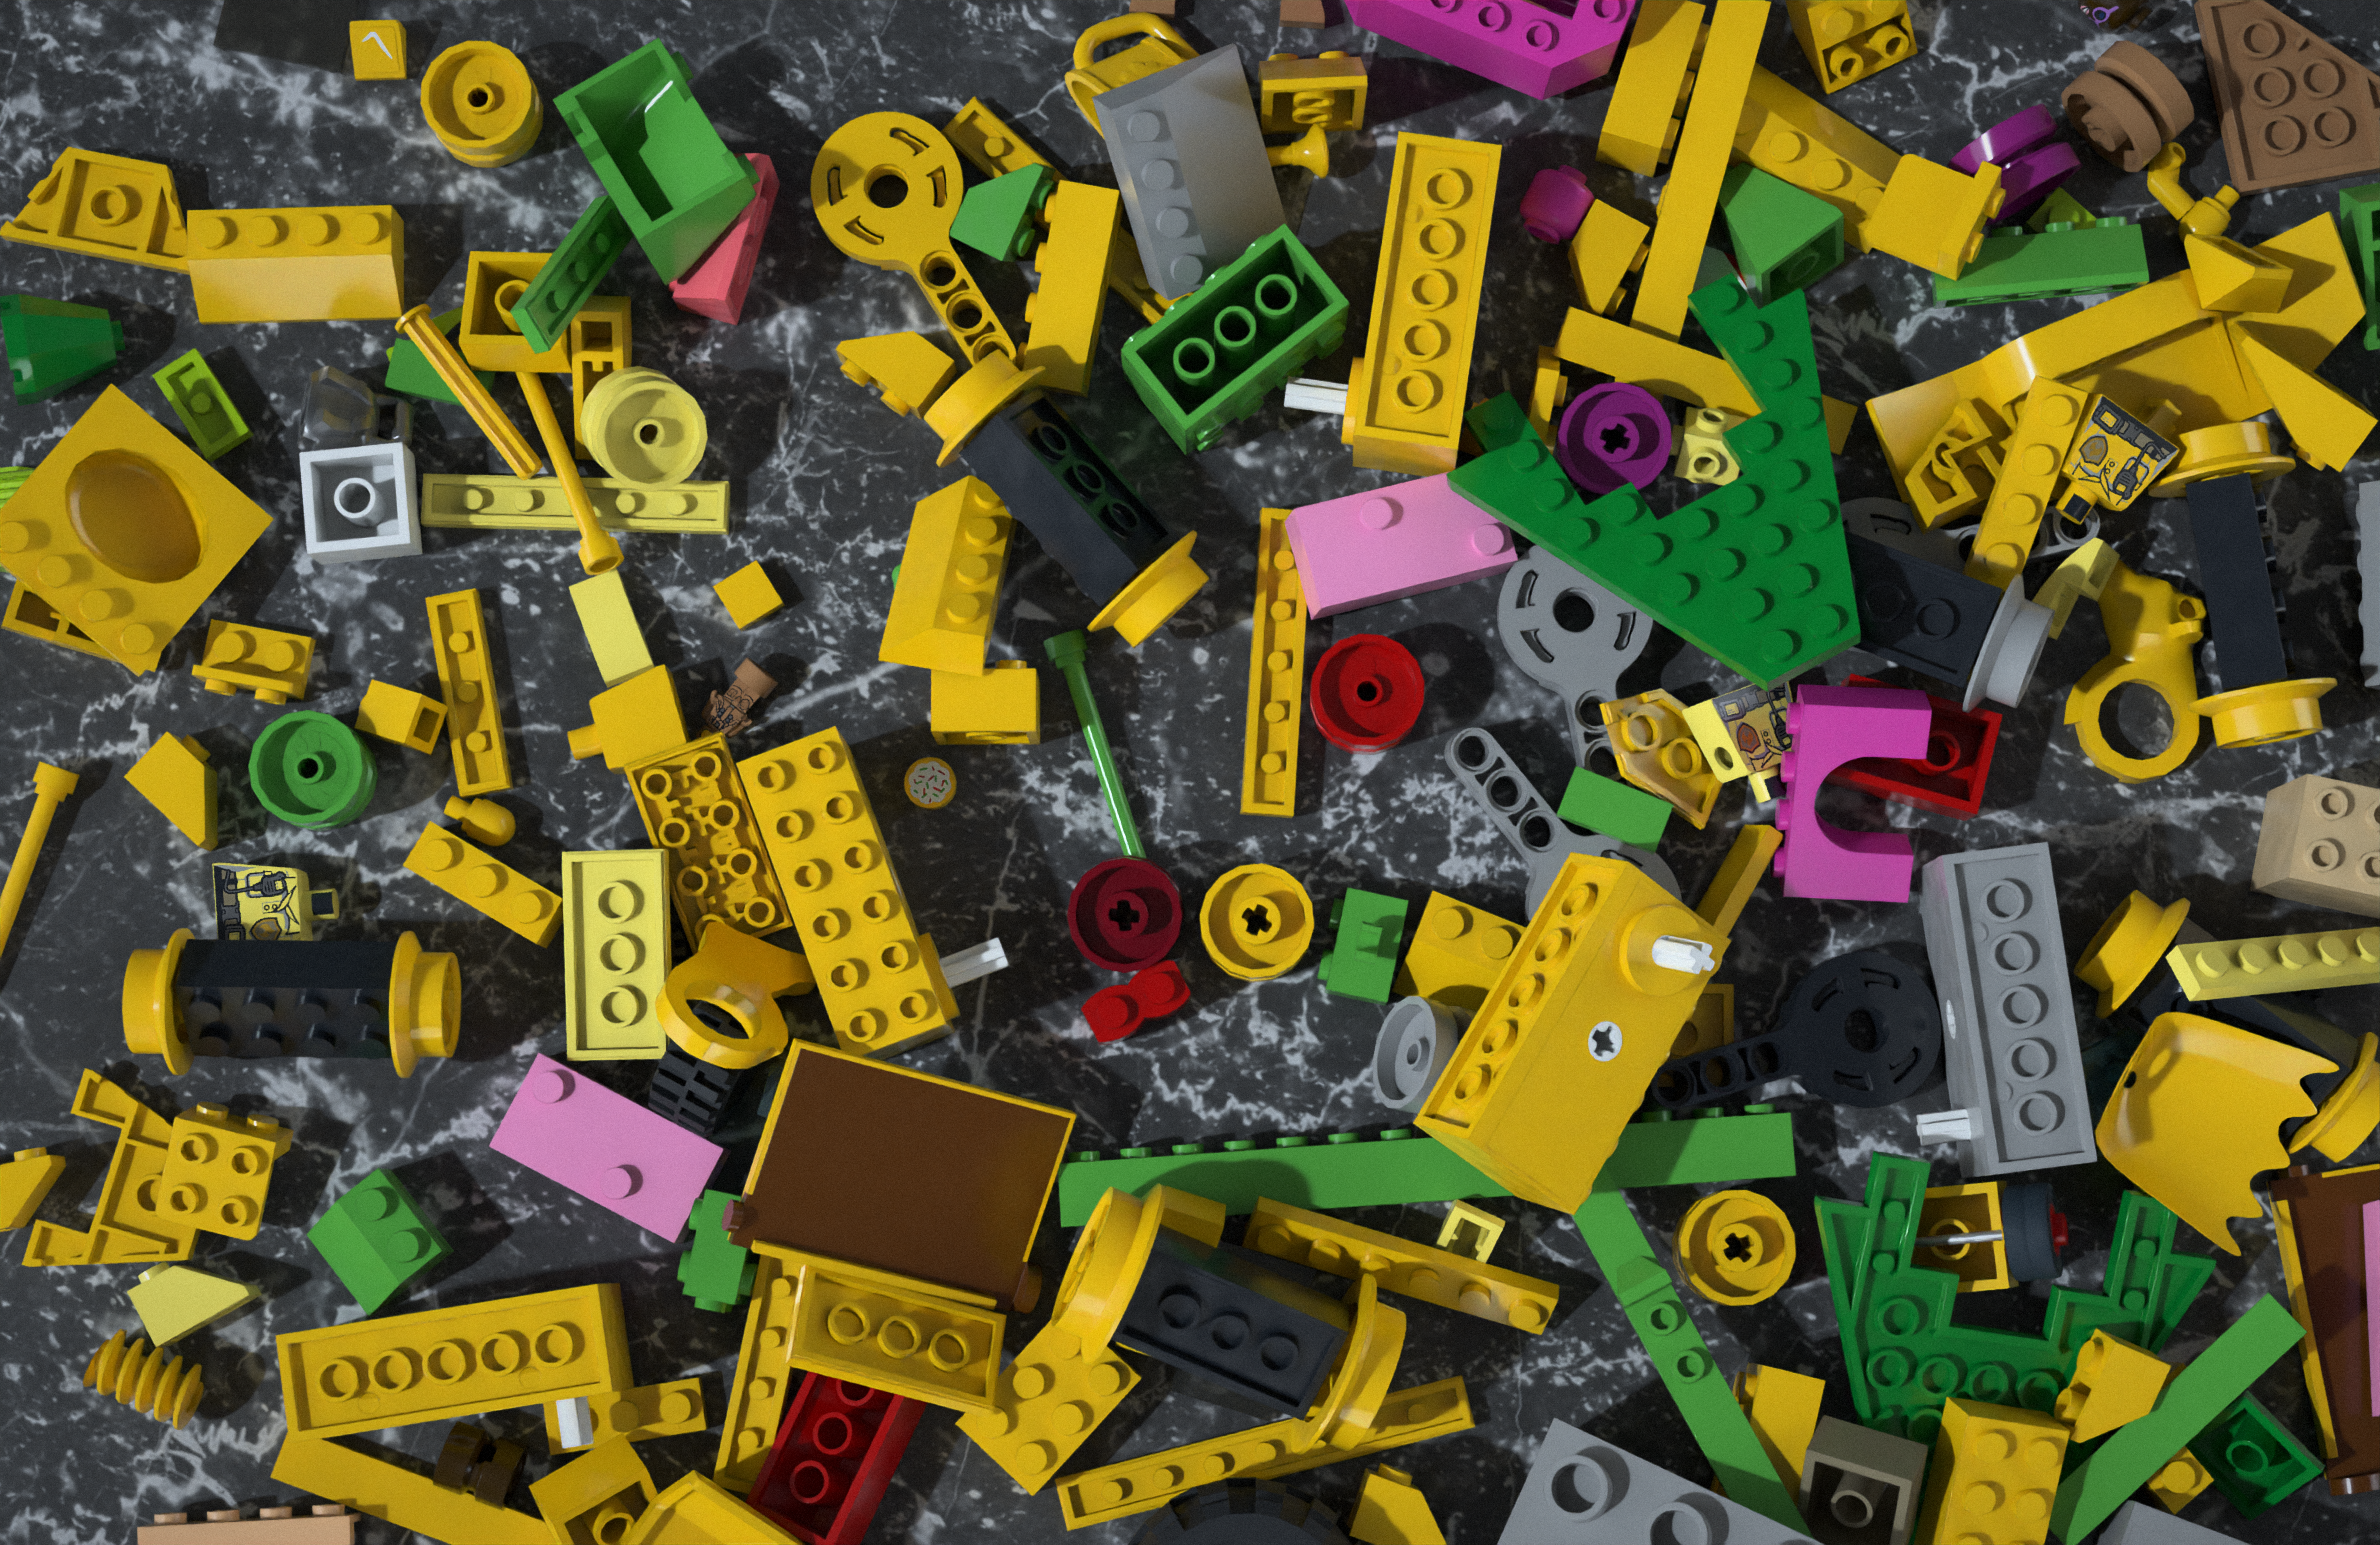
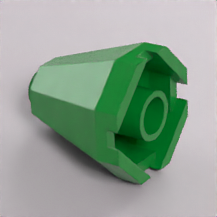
M24 294L0 296V317L10 371L12 370L15 382H13L18 406L40 403L118 364L116 352L126 350L121 321H110L108 309Z

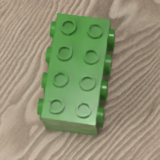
M1284 223L1271 234L1266 233L1256 239L1246 249L1245 254L1231 265L1226 264L1216 270L1205 281V285L1190 297L1186 295L1176 301L1167 309L1164 317L1151 327H1144L1132 335L1125 342L1124 348L1121 349L1123 378L1186 456L1196 448L1202 453L1211 448L1224 436L1221 428L1237 417L1242 422L1256 413L1265 403L1261 397L1275 386H1278L1281 391L1286 389L1288 376L1300 378L1305 372L1301 367L1315 355L1321 360L1326 358L1343 344L1344 339L1341 335L1346 330L1350 303Z

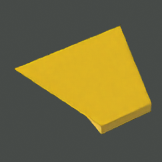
M2186 234L2184 246L2202 310L2278 314L2290 283L2293 269L2225 236Z

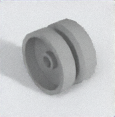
M1408 996L1394 1006L1384 1020L1376 1040L1373 1056V1083L1378 1098L1387 1108L1408 1113H1419L1477 1014V1010L1461 1006H1446L1443 1002L1420 996Z

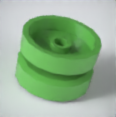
M310 710L285 714L266 726L253 745L248 765L251 787L263 807L294 826L318 832L342 828L358 818L373 799L378 779L375 755L364 737L333 716ZM317 763V774L312 778H308L309 776H312L315 773V768L313 765Z

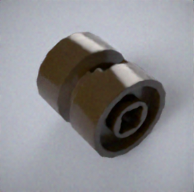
M457 1421L438 1459L433 1485L459 1495H463L471 1490L474 1492L475 1501L503 1511L509 1505L518 1487L527 1462L529 1446L503 1436H499L494 1441L489 1440L487 1430Z

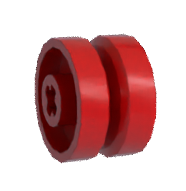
M1357 634L1339 640L1321 656L1312 675L1309 709L1316 728L1331 745L1350 754L1375 755L1393 749L1411 733L1424 704L1425 681L1417 660L1402 644L1383 635ZM1369 686L1374 688L1376 693L1372 701H1363L1359 698L1357 689L1364 692Z

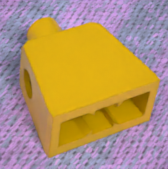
M665 664L656 666L591 698L589 704L595 724L567 732L571 751L576 761L603 753L606 765L613 774H626L624 764L691 741L672 672Z

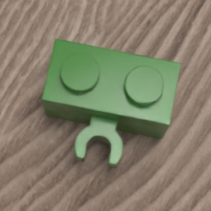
M1347 888L1344 900L1334 898L1328 928L1338 930L1334 950L1323 949L1317 979L1327 981L1324 993L1383 1006L1387 1004L1408 900L1353 888Z

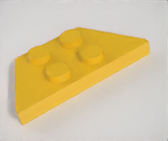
M67 147L52 165L50 175L46 179L39 181L27 197L30 199L28 204L12 223L6 221L0 231V236L7 241L190 275L187 263V229L173 174L167 165Z

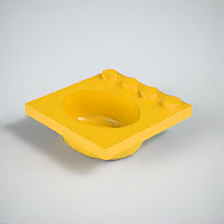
M111 383L0 509V565L139 677L272 523L274 518Z

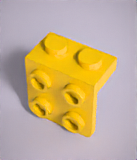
M1904 155L1900 159L1865 230L1864 239L1866 244L1957 281L1965 262L1972 264L1980 251L1985 236L1980 232L1987 218L1995 219L2003 204L2007 190L2000 188L2002 168L1982 161L1975 177L1972 178L1917 155Z
M199 1102L197 1106H192L174 1118L155 1208L156 1214L162 1220L242 1240H251L260 1231L274 1161L290 1150L294 1130L279 1127V1120L270 1116L251 1114L248 1115V1118L228 1114L229 1108L213 1102Z

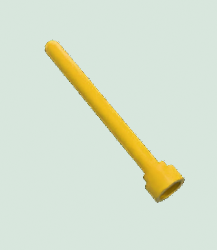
M515 372L583 537L579 542L581 548L578 551V555L584 570L588 575H599L609 572L624 561L619 543L615 537L609 535L608 531L602 530L538 373Z
M39 761L32 780L37 782L34 792L39 795L0 897V958L58 802H64L67 793L73 794L80 776L79 774Z

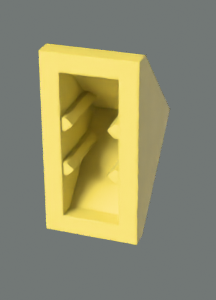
M1458 1199L1453 1200L1433 1248L1486 1263L1506 1221Z

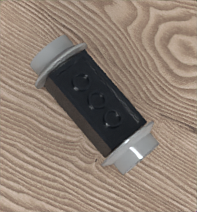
M1844 530L1861 631L1860 643L1852 647L1967 690L1962 708L1964 712L1969 713L1986 697L2017 708L2035 671L2055 615V610L2025 599L2023 575L2016 574L2005 592L1996 586Z

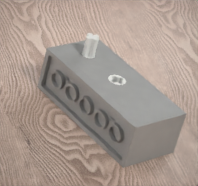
M2048 842L1941 855L1916 869L1933 992L1940 1016L1941 1045L1951 1110L1917 1114L1918 1125H1916L1917 1134L1920 1136L1921 1146L1956 1142L1962 1178L2097 1162Z

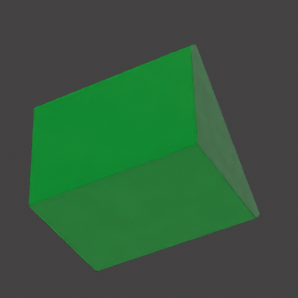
M2246 1389L2185 1445L2214 1479L2211 1483L2249 1521H2252L2316 1477L2325 1467Z

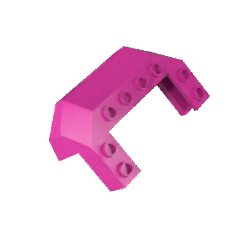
M1344 0L1356 26L1541 101L1609 72L1635 13V4L1637 0Z

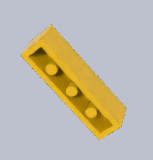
M1059 180L1057 193L1050 192L1045 208V222L1051 223L1048 242H1040L1038 246L1035 272L1041 273L1038 293L1031 292L1028 297L1025 321L1032 324L1028 343H1020L1016 367L1020 371L1041 365L1047 369L1045 376L1035 388L1041 386L1044 390L1087 398L1124 209V201L1120 190Z

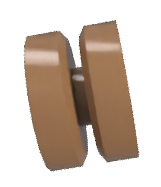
M2128 40L2116 41L2096 60L2094 71H2084L2061 94L2063 108L2080 136L2100 156L2112 165L2127 172H2139L2161 151V142H2171L2194 120L2193 105L2186 90L2176 76L2157 57L2142 46Z

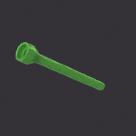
M1077 629L1045 640L1043 644L1049 662H1055L1057 670L1063 669L1123 854L1146 858L1082 664L1087 661L1084 652L1088 650L1082 629Z

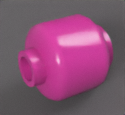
M1560 165L1558 170L1542 169L1538 171L1520 204L1519 211L1525 219L1523 227L1532 235L1551 244H1559L1561 239H1573L1595 200L1590 189L1585 186L1587 177L1580 171L1567 165Z

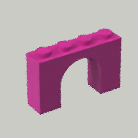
M1798 684L1796 703L1789 702L1786 711V733L1793 734L1791 751H1783L1781 757V782H1788L1786 799L1777 800L1775 812L1776 830H1782L1783 839L1781 846H1778L1770 860L1771 877H1778L1783 897L1908 903L1914 854L1907 834L1843 830L1825 821L1816 812L1814 805L1817 791L1825 777L1836 767L1847 761L1861 757L1926 759L1932 709L1925 690Z

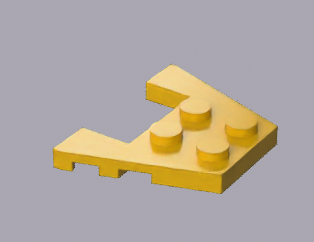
M85 1068L71 1114L121 1128L119 1141L89 1233L47 1220L36 1219L22 1265L43 1267L192 1260L201 1229L162 1220L155 1211L173 1124L99 1071Z

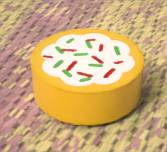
M926 757L917 760L909 767L905 775L904 787L909 799L916 806L925 810H937L946 806L953 799L957 788V781L953 770L946 762L938 758Z

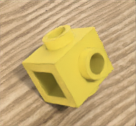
M1687 406L1682 426L1673 424L1671 429L1672 446L1669 455L1676 456L1674 476L1686 478L1696 484L1712 483L1723 486L1737 479L1740 468L1722 444V433L1741 424L1747 418L1729 415L1716 408L1698 409Z

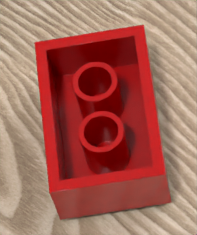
M1852 673L1840 685L1844 687L1911 690ZM1926 694L1932 709L1926 759L1856 758L1832 770L1825 777L1823 783L1967 821L1978 814L2003 714L1977 707L1967 713L1962 710V703Z

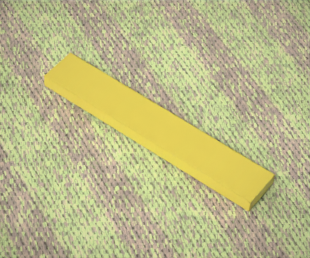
M423 473L421 524L424 527L580 531L558 477L533 476L527 480H521L518 476ZM581 478L602 530L608 532L729 535L731 488L729 481L683 480L669 489L646 492L628 488L615 478Z

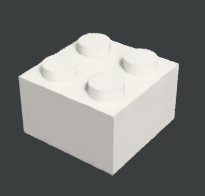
M403 442L299 453L306 546L309 556L323 565L422 554L415 455Z

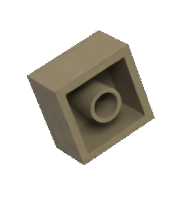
M1824 1415L1806 1449L1797 1510L1814 1540L1825 1545H1908L1913 1534L1928 1446Z

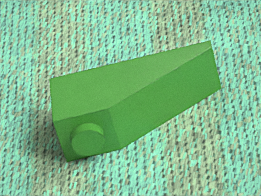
M2379 182L2339 189L2342 242L2367 309L2366 314L2359 320L2364 348L2368 351L2380 349Z

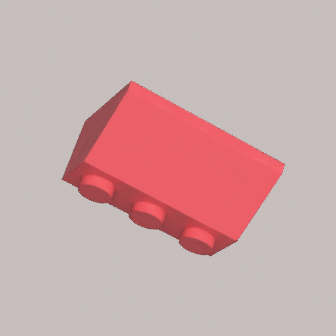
M761 153L733 154L735 158L745 154L756 171L760 181L754 184L753 188L757 195L682 277L669 284V292L673 293L672 298L679 310L737 326L780 187V182L770 156Z

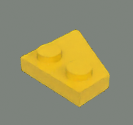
M1539 345L1536 360L1537 370L1533 390L1530 393L1527 419L1551 455H1553L1558 426L1550 425L1549 422L1552 407L1563 406L1568 377L1559 375V357L1551 355L1554 348Z

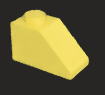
M162 1262L141 1273L138 1276L141 1284L127 1291L156 1347L171 1346L262 1295L257 1285L191 1266L169 1267L167 1262Z

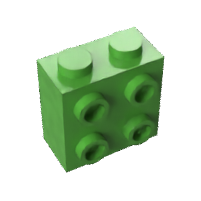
M706 1189L704 1199L695 1198L692 1206L689 1229L696 1230L692 1250L683 1251L677 1281L685 1283L682 1294L696 1297L694 1307L720 1313L732 1312L733 1305L747 1304L748 1296H751L753 1293L759 1265L756 1264L758 1253L752 1252L749 1248L730 1244L727 1240L729 1232L722 1230V1217L730 1199L740 1201L741 1195Z

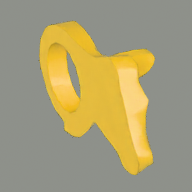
M2118 559L2097 601L2111 647L2110 654L2094 664L2073 686L2066 702L2064 725L2075 724L2080 746L2097 768L2119 779L2118 782L2138 784L2161 779L2185 761L2197 742L2199 736V714L2188 711V704L2198 700L2192 651L2194 644L2203 637V623L2207 611L2203 599L2183 593L2167 581L2138 573ZM2131 682L2148 685L2161 693L2170 705L2174 719L2172 738L2165 750L2156 757L2145 760L2125 758L2112 750L2102 737L2098 722L2100 705L2108 691L2115 686Z
M711 922L707 924L698 946V952L676 966L665 980L655 1000L657 1019L666 1034L685 1052L722 1068L749 1069L781 1054L788 1043V1028L774 999L782 995L798 996L809 994L817 983L807 956L776 947L761 939L737 931L721 922ZM686 1000H703L729 1012L742 1024L749 1039H734L709 1028L693 1014Z

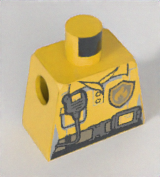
M2089 393L2058 474L2059 477L2070 485L2054 508L2060 514L2079 525L2082 524L2096 502L2106 509L2122 511L2172 461L2180 449L2103 394Z

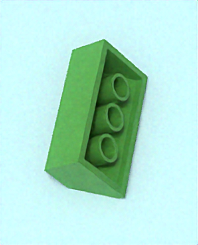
M2109 217L2095 220L2096 228L2075 230L2074 222L2043 225L2044 233L2023 235V229L2020 226L1992 229V238H1985L1983 240L1980 251L1972 264L1965 262L1957 281L1931 271L1934 309L2135 290L2149 282L2140 224L2127 225V217Z

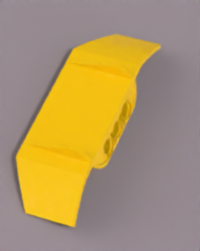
M2331 211L2250 248L2294 270L2278 314L2202 310L2190 268L2030 332L1998 348L1979 361L1928 381L1865 402L1902 502L1909 504L1904 479L1918 459L1924 454L1958 403L1967 397L1991 432L1992 437L1986 445L1999 465L2002 466L2035 374L2083 389L2088 393L2103 394L2133 416L2137 414L2150 397L2168 399L2182 412L2173 423L2176 429L2171 438L2198 429L2243 422L2272 410L2273 408L2229 328L2234 321L2238 322L2308 369L2314 371L2366 314V306ZM1987 505L1967 515L1983 517Z

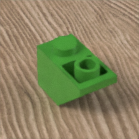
M1033 163L969 188L951 227L949 236L1000 261L1015 262L1018 255L1021 257L1025 255L1032 243L1035 229L1031 228V224L1038 209L1044 210L1046 208L1049 193L1055 190L1056 183L1051 180L1056 169L1047 165Z

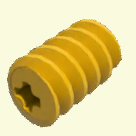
M119 1329L110 1340L107 1339L93 1356L82 1382L83 1386L90 1387L97 1382L99 1394L109 1396L116 1391V1399L121 1404H129L135 1399V1408L138 1412L147 1413L154 1408V1417L157 1421L166 1422L173 1416L174 1428L182 1430L193 1417L204 1392V1385L200 1382L202 1365L195 1364L185 1375L181 1373L183 1356L176 1355L167 1366L163 1365V1347H157L146 1357L143 1355L145 1339L140 1337L130 1348L124 1346L127 1330Z

